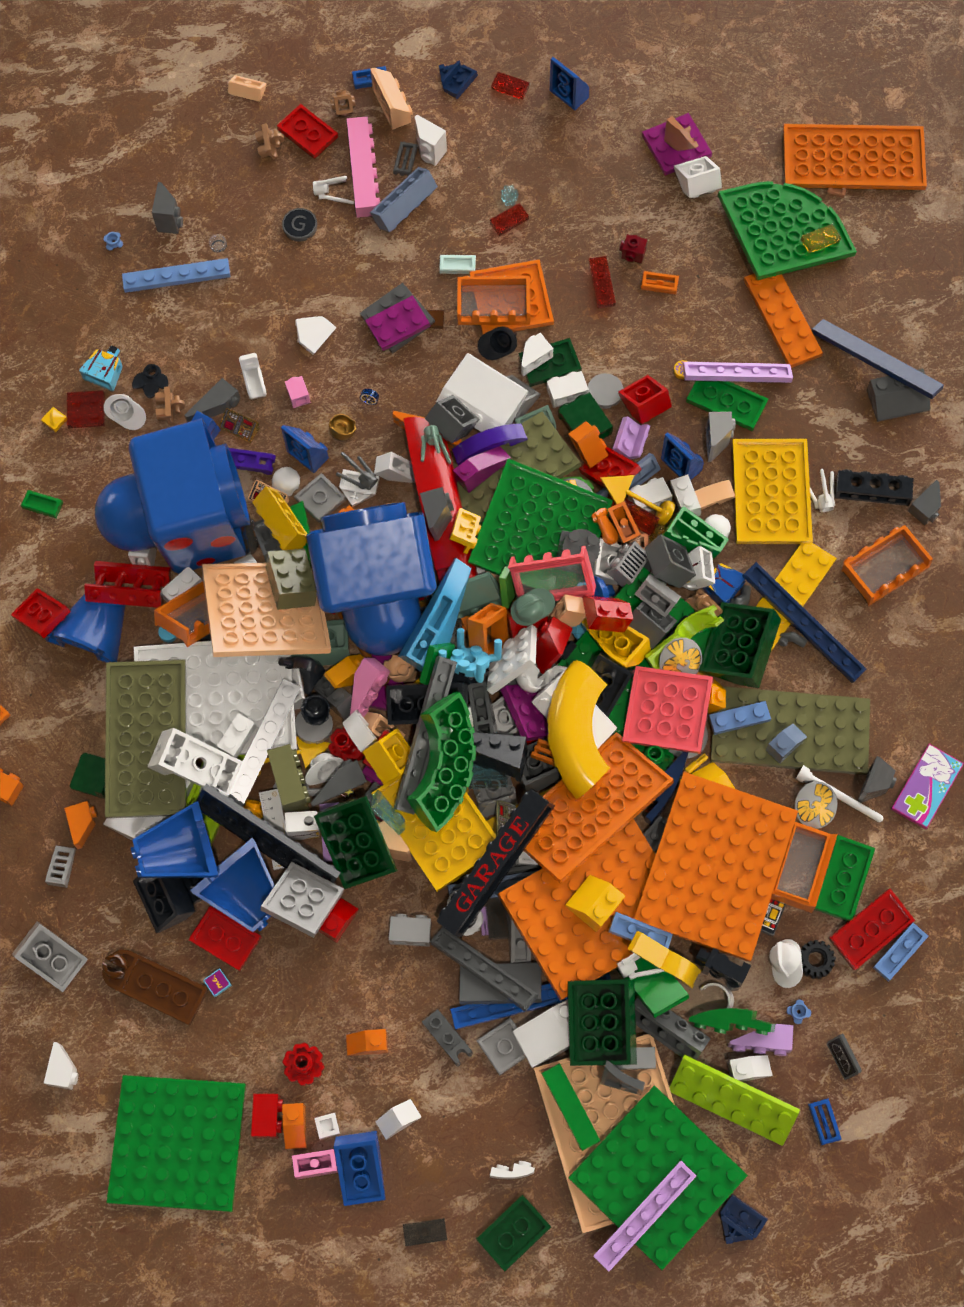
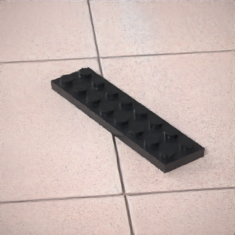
M206 783L202 788L196 802H199L203 814L245 842L253 838L260 852L287 869L290 863L293 862L332 883L340 875L341 872L336 870L333 865L327 864L318 855L309 852L300 843L294 842L283 832L270 826L267 821L261 820L249 809L237 804L234 799L226 797L216 787Z

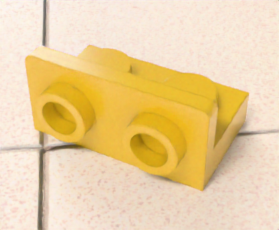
M459 508L450 539L464 545L463 553L467 554L470 548L474 549L478 539L475 536L478 535L481 529V525H479L481 517Z

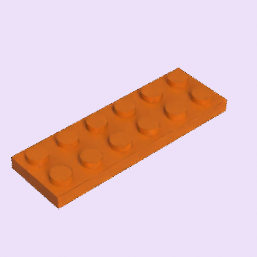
M755 274L744 277V282L786 364H790L792 368L822 357L823 352L783 275L757 280Z

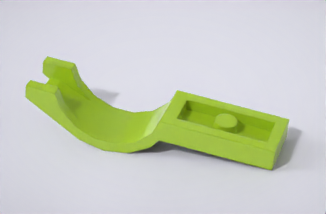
M715 605L709 606L691 614L680 622L675 629V633L645 655L651 668L660 669V654L666 644L673 639L681 637L691 639L699 631L709 627H717L724 619L722 617L717 618L714 613L717 607Z

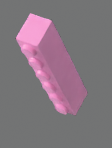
M368 117L347 118L357 218L372 216L370 212L380 203V199L376 198V193H379L378 182L374 183V179L377 178V170L373 168V164L376 163L375 153H371V149H374V141L369 135L373 134L372 123L368 124Z

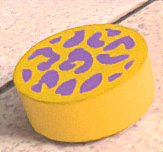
M684 360L678 361L674 366V375L684 380L683 362H688Z

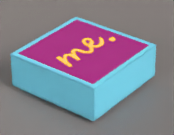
M220 968L203 980L214 997H217L232 986Z

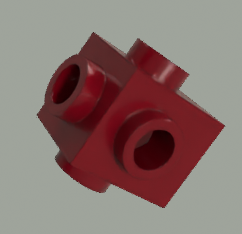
M627 234L625 241L622 240L619 251H622L621 259L642 264L648 239Z

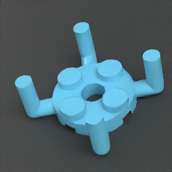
M458 628L457 649L452 651L451 660L457 662L455 673H465V677H475L478 683H482L484 681V673L490 667V662L499 661L502 658V640H494V654L488 655L477 645L466 648L464 645L465 630ZM439 650V656L446 658V650Z

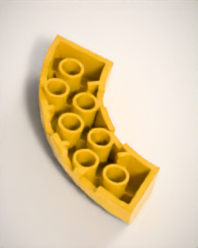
M578 660L573 661L559 679L556 689L553 691L547 715L548 744L554 758V765L558 768L562 781L576 799L584 795L610 769L596 747L592 730L595 704L607 684L588 665Z

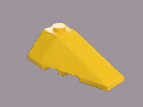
M586 618L581 622L609 658L625 668L639 665L644 660L645 655L651 651L649 638L629 626L625 632L588 629Z

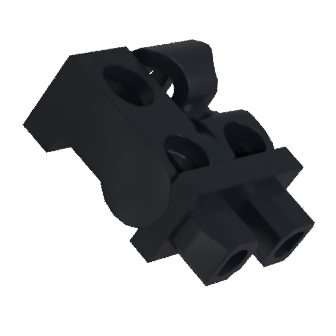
M701 947L694 963L704 968L702 973L707 976L710 973L712 977L718 980L724 978L726 979L727 987L731 991L739 990L751 965L744 962L741 967L730 961L726 955L718 954L719 950L713 948L712 952Z

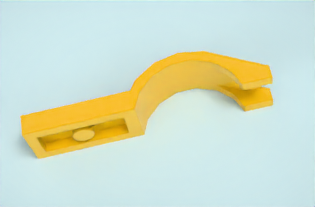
M637 931L628 947V950L655 967L675 976L689 988L693 989V984L698 974L701 973V970L695 964L670 951L642 932Z

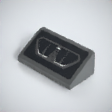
M843 1033L827 1042V1046L845 1080L862 1072Z

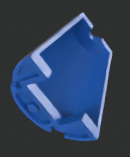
M84 594L70 609L71 612L45 638L47 642L64 647L66 643L94 653L99 661L105 663L117 662L125 605L86 602Z
M194 802L132 840L134 847H131L133 859L137 858L139 865L135 866L138 878L219 877L199 802Z
M251 838L217 866L219 877L204 878L190 891L254 932L256 929L261 931L268 925L266 920L271 915L261 911V905L275 885L255 840Z

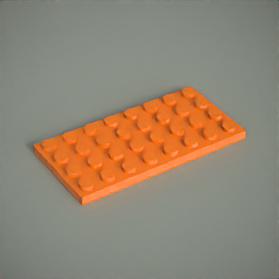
M784 124L783 126L784 183L801 188L926 190L924 126Z
M617 732L598 748L601 757L610 769L584 795L576 799L561 780L542 796L555 805V807L524 849V852L560 884L674 783L672 777L631 743L623 742V737Z

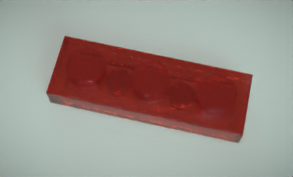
M607 256L589 258L597 307L615 306L616 301Z
M609 493L607 498L613 500ZM625 498L624 501L637 528L651 536L660 518ZM613 500V502H612L611 507L614 506V505H616V503L614 502V500Z

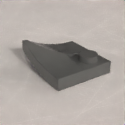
M606 1061L600 1084L641 1095L645 1082L628 1076L617 1069L610 1061Z

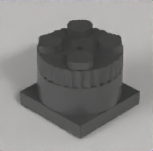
M577 529L572 532L562 530L557 557H561L562 552L567 549L570 550L571 555L580 554L582 546H586L593 572L595 561L600 555L601 546L599 545V538L586 529ZM581 563L555 567V569L583 574Z

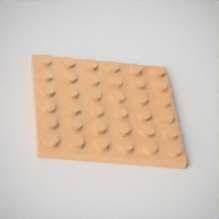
M266 563L202 564L213 657L329 654L331 652L325 612L319 607L318 596L316 597L315 606L277 610L265 568Z

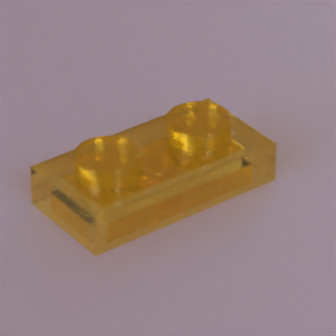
M833 224L801 237V242L809 253L838 243L841 240V236Z

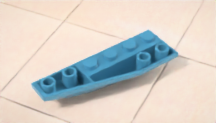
M457 558L453 560L398 656L421 672L429 645L450 643L471 572V568Z

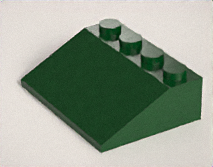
M721 602L720 608L723 612L717 618L722 617L724 621L717 627H713L699 671L741 686L759 688L781 619L775 609Z
M367 796L334 805L314 815L336 870L341 872L339 878L344 890L398 871Z
M634 980L568 981L570 1066L605 1065L606 1061H610L613 1065H637Z

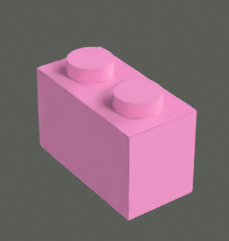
M334 1149L292 1156L296 1179L338 1173Z

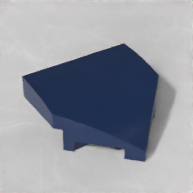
M460 60L449 66L439 65L443 90L456 99L463 94L478 76L476 70L461 65Z
M734 1194L730 1196L721 1210L726 1244L753 1240L768 1221V1218Z

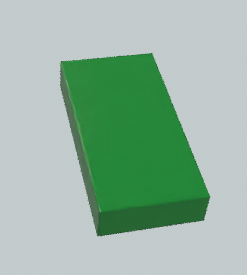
M27 490L21 507L22 509L57 519L63 501Z

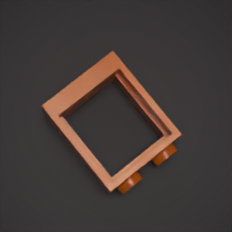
M490 603L467 619L469 648L477 645L488 655L494 654L495 639L502 640L503 648L505 641L508 640L506 607ZM491 626L492 641L487 644L486 629Z

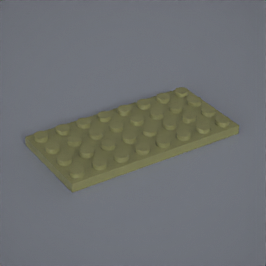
M543 411L522 423L528 440L510 446L509 443L500 446L512 460L559 479L581 467L578 458ZM457 463L453 465L454 469L458 467ZM504 466L470 493L457 482L462 508L480 516L479 525L481 526Z
M185 660L106 662L105 818L173 816L186 808V779L175 774L163 775L148 768L162 731L175 728L186 734Z
M723 687L726 690V708L713 712V714L766 701L771 721L714 735L712 730L710 762L800 770L804 765L812 771L868 774L870 699ZM794 724L807 738L779 764L766 751L767 746L782 730Z

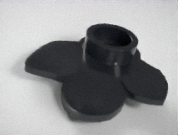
M148 364L143 372L138 373L134 377L132 388H143L144 394L150 399L155 396L159 388L164 389V387H168L169 381L167 376L161 373L159 366Z

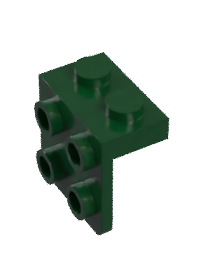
M83 753L71 780L70 788L105 799V758Z

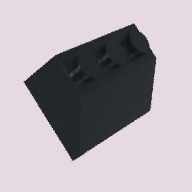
M137 877L133 880L156 934L185 921L196 912L181 878Z

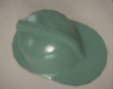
M536 588L520 596L513 602L511 607L513 620L519 625L529 626L543 619L555 607L554 596L544 588Z

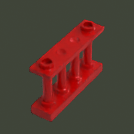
M95 561L94 573L96 582L95 584L85 583V601L158 608L162 606L161 590L159 589L171 582L170 567ZM104 582H115L114 586L103 585ZM123 583L134 584L132 588L122 587ZM142 585H149V586H152V588H151V589H143V588H141V586H142Z

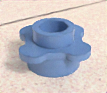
M110 232L104 236L107 250L123 246V241L120 240V233Z
M797 1000L796 1004L787 1008V1014L793 1017L795 1024H801L804 1018L811 1016V1010L807 1008L803 1000Z

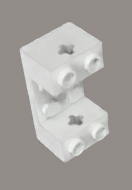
M175 728L162 731L148 768L163 775L175 774L201 786L199 792L207 783L210 786L216 787L226 797H229L243 761ZM197 758H201L204 762L201 769L195 764Z

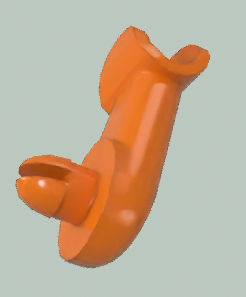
M601 508L592 514V520L594 523H598L604 542L608 545H613L618 540V532L607 517V509Z

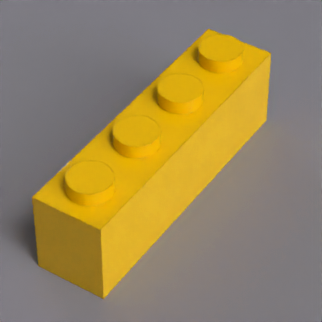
M265 486L252 502L256 507V512L264 519L263 523L272 531L271 535L280 543L279 547L282 550L302 549L307 543V532L279 491Z

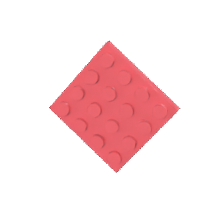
M635 666L622 741L637 745L659 746L664 749L701 754L713 677Z

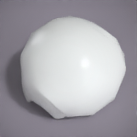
M282 467L274 473L272 478L273 488L288 496H291L296 489H299L300 476L296 470L291 467Z
M714 514L705 519L706 523L728 538L731 525L727 518Z
M535 665L516 678L521 689L529 693H535L542 688L543 679H538L540 670Z

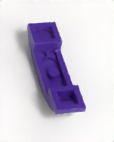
M508 424L473 435L454 447L452 451L459 466L465 460L507 443L513 446L528 439L522 424Z

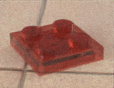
M104 390L67 393L68 429L105 426Z

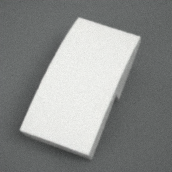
M355 710L343 722V726L354 744L362 752L378 739L368 728L369 724L358 710Z
M519 1161V1164L514 1163L512 1172L509 1171L507 1166L497 1165L496 1168L492 1167L490 1177L517 1179L534 1174L535 1168L531 1167V1163Z

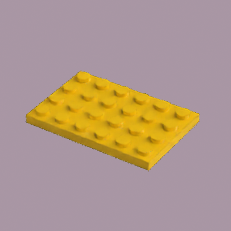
M733 439L736 544L812 543L807 439Z
M403 772L371 794L410 849V853L436 892H438L474 868L475 862L482 858L486 852L487 845L494 841L497 836L467 792L463 796L462 804H459L453 813L454 816L438 832L427 828L416 813L412 815L395 810L394 805Z

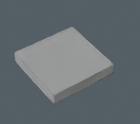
M322 473L294 496L298 503L304 502L306 511L318 523L321 522V517L330 515L347 500L346 496Z
M511 1018L477 1040V1043L499 1076L526 1058L512 1033L513 1030L517 1029V1026Z

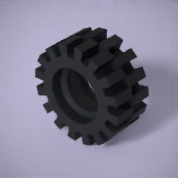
M809 941L801 948L802 967L806 977L810 976L811 979H821L827 976L834 968L835 952L834 950L831 951V946L829 944L825 945L824 941ZM813 952L820 953L824 958L823 965L820 967L812 966L809 963V955Z

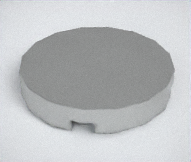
M603 373L596 375L588 383L589 392L600 408L608 409L621 401L618 391L624 388L622 382L616 376Z
M301 711L295 719L296 734L305 743L319 744L327 740L332 734L333 721L330 714L326 722L316 726L306 723L301 715Z

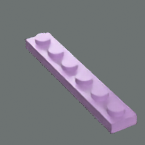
M683 362L682 366L684 379L693 381L791 383L793 379L790 364Z
M680 1161L593 1257L609 1272L693 1181L696 1175Z

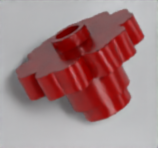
M344 727L343 730L336 729L331 735L332 743L328 746L330 754L343 759L344 762L352 759L353 762L354 760L360 761L364 756L363 752H360Z
M307 1043L295 1044L293 1051L285 1053L282 1062L286 1067L284 1074L292 1083L298 1081L301 1086L312 1085L314 1078H320L325 1068L321 1062L323 1059L322 1053L316 1046L309 1047ZM302 1062H307L304 1068L300 1067Z

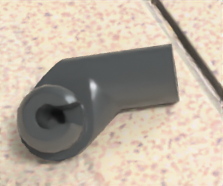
M743 585L741 595L732 598L730 603L748 605L750 602L751 586Z
M796 632L781 633L779 635L781 637L778 640V644L783 647L788 642H794L803 648L807 643V639Z

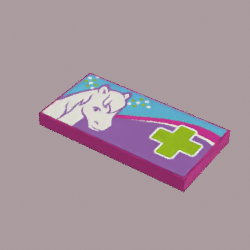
M929 744L891 810L926 830L964 763Z

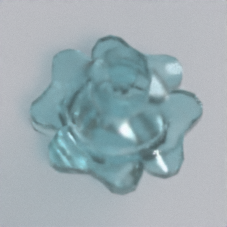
M505 185L504 190L501 191V200L505 202L506 206L515 205V201L518 200L519 196L518 191L514 189L513 185Z

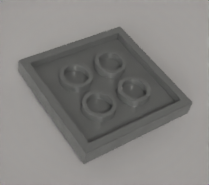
M401 283L360 312V316L365 321L413 294L404 283ZM414 296L430 325L435 323L434 318ZM425 330L390 347L389 351L393 354Z

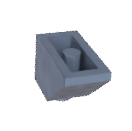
M792 724L782 730L768 744L766 751L781 764L807 736Z

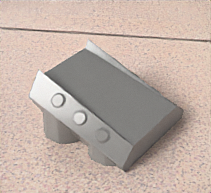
M490 770L472 776V785L476 784V782H484V778L474 777L499 772ZM511 776L492 777V780L486 783V788L484 786H472L479 811L484 817L488 818V816L496 814L497 800L519 805ZM499 781H506V785H501ZM490 782H497L499 784L492 785L491 788L487 787Z

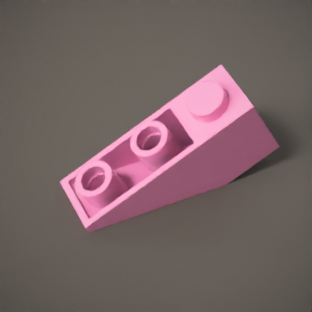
M364 658L354 674L350 715L355 710H358L364 717L369 711L372 702L378 697L379 690L387 682V677L391 671L375 658Z

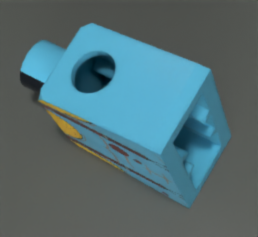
M110 346L107 352L99 349L95 350L79 370L82 378L105 389L114 391L122 370V363L117 357L120 350L115 346Z

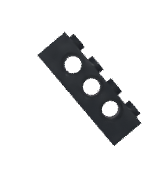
M848 469L839 470L835 481L834 498L909 506L913 499L914 478L906 475L890 476L887 473L871 474L867 471L852 472ZM852 483H857L859 486H853ZM870 485H876L878 488H872ZM889 487H895L896 490H891Z

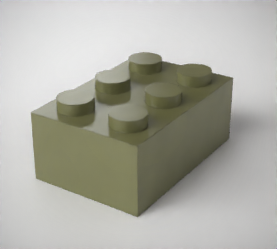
M305 548L267 552L265 568L277 610L315 606L317 591Z
M290 744L267 750L285 813L309 810L308 803H311L307 787L303 786L306 782L296 749L292 750Z

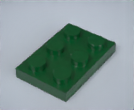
M570 338L550 343L553 347V357L525 375L530 387L546 383L553 377H563L571 372L582 371ZM524 352L518 353L521 364Z
M522 1195L476 1240L505 1272L551 1226L525 1196Z

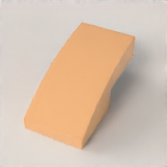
M730 480L718 482L695 491L701 510L716 503L720 505L735 498V492Z

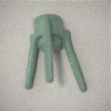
M435 425L425 427L424 435L421 436L420 461H424L426 443L428 442L429 445H435L437 453L441 452V446L448 464H451L452 462L443 443L442 435L439 434L438 427Z

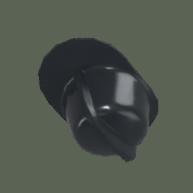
M504 326L486 332L478 340L477 347L479 353L487 360H497L511 354L517 347V333Z

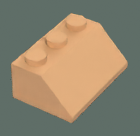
M371 68L373 91L392 130L411 123L413 112L410 105L406 104L404 92L399 90L400 86L397 78L394 79L391 72Z

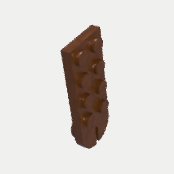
M118 950L105 957L108 962L123 968L122 971H118L104 962L102 963V976L110 988L189 1026L209 990L207 987L129 950Z

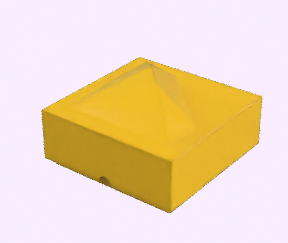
M54 407L41 419L42 423L54 432H57L68 420L64 414Z

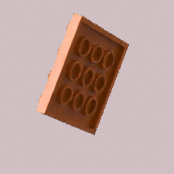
M540 259L470 272V277L530 276V325H481L482 334L501 326L508 327L513 332L554 325ZM473 292L479 314H490L492 310H496L497 314H508L510 310H515L516 314H525V292Z

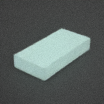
M440 255V274H470L471 271H475L476 255Z

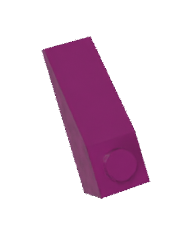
M499 446L468 458L456 467L453 472L457 482L470 493L503 467L508 458L511 460L512 458Z

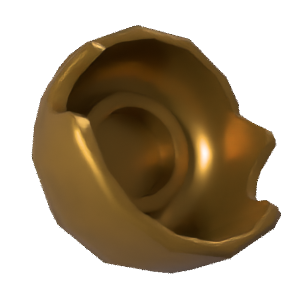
M345 414L334 415L328 425L330 434L340 441L352 438L357 429L356 421Z

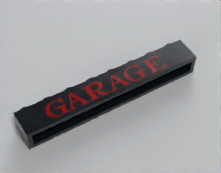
M532 789L522 796L521 803L512 810L509 820L498 830L497 837L487 845L486 852L482 858L475 862L472 872L465 876L459 890L452 894L451 901L447 907L440 911L439 918L437 919L440 925L453 935L462 938L555 805Z

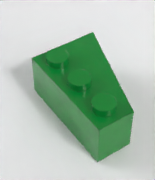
M682 506L674 515L662 534L685 546L688 553L698 546L711 551L713 560L723 550L729 540L685 506Z

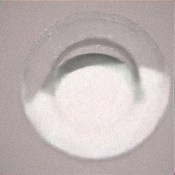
M221 234L211 236L209 239L210 249L217 253L224 251L227 247L226 238Z

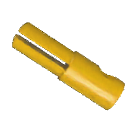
M704 753L688 765L684 771L691 774L708 759V756Z

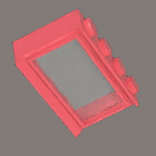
M582 546L580 554L571 555L570 550L567 549L562 552L561 557L552 558V554L547 552L543 555L542 560L534 561L532 555L526 556L523 563H516L515 557L510 559L508 569L511 572L518 598L536 588H544L550 591L555 601L561 600L565 594L583 597V595L593 596L595 593L596 583L586 546Z

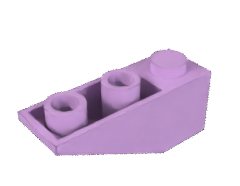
M776 1024L775 1031L768 1032V1035L758 1034L753 1031L730 1041L728 1047L733 1048V1051L745 1052V1049H751L756 1054H766V1051L774 1052V1055L786 1056L787 1053L792 1051L793 1025Z

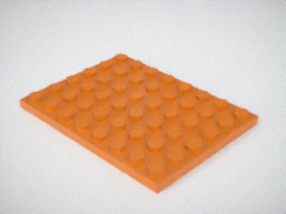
M684 772L634 919L679 938L711 949L715 948L719 952L751 962L798 810Z
M634 819L561 884L542 868L498 893L503 906L560 1001L568 997V981L597 980L618 967L617 963L633 954V952L628 950L631 941L611 934L608 931L615 912L633 919L635 918L656 855ZM589 875L611 883L625 895V898L597 932L565 906Z

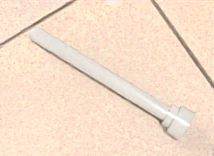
M804 765L796 777L802 783L803 781L806 783L815 781L825 783L813 776L810 769ZM830 786L834 790L837 799L877 822L883 821L881 814Z

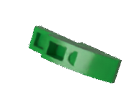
M740 1008L709 1010L689 1017V1022H693L694 1027L706 1029L707 1026L714 1027V1032L726 1034V1031H733L734 1024H736L735 1028L747 1031L748 1027L756 1029L755 1033L762 1035L774 1032L776 1026L774 1023L757 1020V1011Z

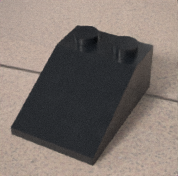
M601 651L591 669L607 684L598 697L596 705L609 717L635 669L623 667L610 659L605 652Z

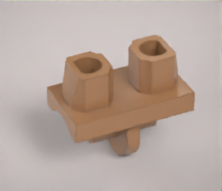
M267 123L262 124V130L255 133L257 142L259 144L264 143V145L257 148L258 154L262 158L270 156L273 160L277 159L276 147H280V144L284 142V135L278 133V130L268 129Z
M170 386L164 387L162 392L155 393L156 404H165V408H156L157 420H167L168 424H174L173 410H175V414H180V410L185 408V401L180 400L178 395L174 396L173 400Z
M701 589L694 596L685 600L696 612L712 605L717 607V610L714 611L716 616L723 612Z

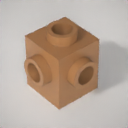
M343 89L336 91V94H332L333 99L330 100V103L336 115L348 116L354 112L353 107L356 106L355 98L351 96L349 91L346 92ZM339 100H346L345 104L339 103Z

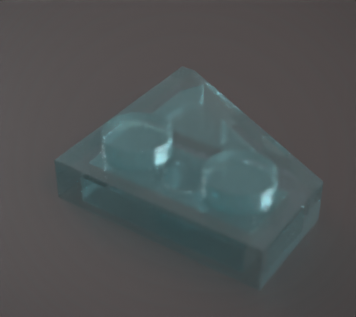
M377 790L372 796L371 808L400 835L405 830L406 823L404 817L396 812L383 794Z

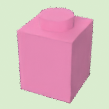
M302 376L292 377L285 381L286 390L293 408L311 403Z

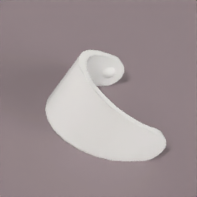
M709 983L700 988L701 991L710 986L722 988L728 996L727 1008L733 1007L734 996L727 986L719 983Z

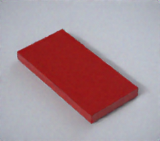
M889 888L828 939L854 971L916 920L891 888Z

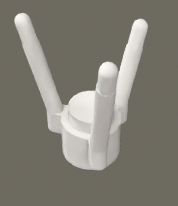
M347 176L313 181L314 195H319V199L354 204V201L325 195L329 193V185L346 182Z
M821 469L820 474L824 494L820 495L817 500L810 488V497L814 502L815 509H819L820 512H829L835 506L834 472H830L829 495L824 470Z
M635 953L617 963L622 977L626 978L629 976L630 980L640 976L664 972V970L658 968L635 973V970L638 969L635 961L641 958Z

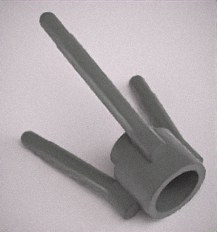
M341 452V455L361 474L358 478L360 482L339 472L336 475L357 485L361 489L367 488L370 490L378 481L377 475L371 471L360 456L357 459L366 471H363L349 456Z

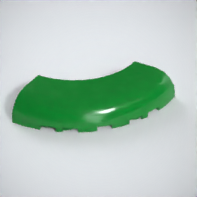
M460 692L452 693L442 698L420 714L429 737V761L422 781L406 799L421 822L434 832H438L454 816L453 813L459 804H462L463 796L466 789L469 788L473 776V761L476 758V745H474L473 733L475 732L469 718L470 712Z

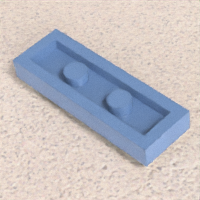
M766 701L710 714L709 720L713 733L716 735L769 722L771 717Z
M618 912L614 913L609 933L632 941L635 933L639 931L667 949L669 948L673 934Z
M912 923L873 968L889 982L928 938V935Z

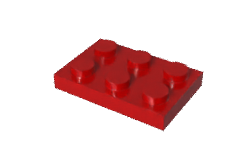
M302 104L297 106L277 125V130L314 159L338 138V133Z
M609 447L605 448L608 456L596 465L589 468L584 464L579 468L582 475L604 488L606 487L600 479L602 477L630 475L635 477L641 471L639 464Z
M37 588L11 616L44 639L71 611L67 606Z
M210 906L188 940L240 972L262 937Z

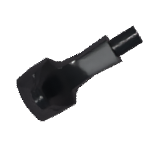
M308 656L287 657L286 659L280 658L278 660V664L285 666L286 669L300 670L306 695L312 693L314 686L325 673L322 664Z

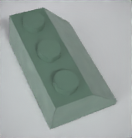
M490 572L468 579L456 622H461V618L474 615L490 603L502 605L500 585Z
M344 620L326 621L331 645V652L329 654L291 655V657L308 656L319 661L324 666L336 665L347 656H350L349 635L347 634Z

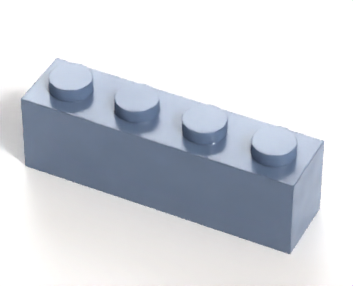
M421 167L415 169L370 212L379 229L388 232L394 230L403 219L408 217L413 209L418 207L427 196L433 193L438 186L430 171Z

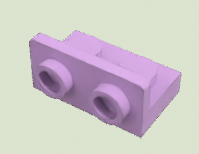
M628 416L623 417L613 450L630 460L639 458L643 453V447L648 437L650 426L648 424L639 425Z

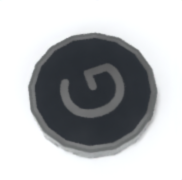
M296 208L285 214L282 220V228L289 239L305 241L310 236L315 235L317 219L310 210Z

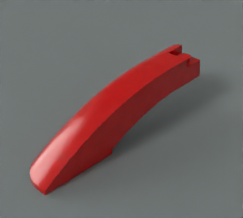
M420 417L403 418L419 501L425 518L428 540L439 582L441 583L455 558L471 568L469 578L478 575L477 568L468 563L472 549L470 548L469 552L465 554L463 553L465 546L450 539L459 508H462L457 480L453 472L454 466L448 442L442 436L443 443L452 462L451 464H448L441 446V452L437 453L435 445H429L428 442L426 443L424 461L421 462V436L424 435V428L429 426V422ZM443 487L444 492L449 493L454 506V510L451 511L453 518L440 539L435 541L428 527L420 493Z

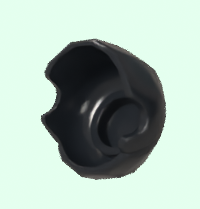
M312 694L303 700L301 715L306 723L316 726L323 724L329 719L330 704L324 696Z

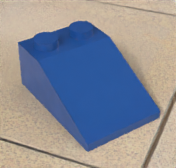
M552 57L550 63V91L573 110H576L589 98V86L570 69Z
M286 425L281 427L287 452L312 473H315L329 459L327 447L321 442L317 443L309 432Z
M670 433L665 434L661 460L678 477L688 474L691 481L702 471L703 459L700 455L694 454L685 441L682 442L678 437Z
M377 1131L335 1137L334 1151L344 1206L386 1200Z

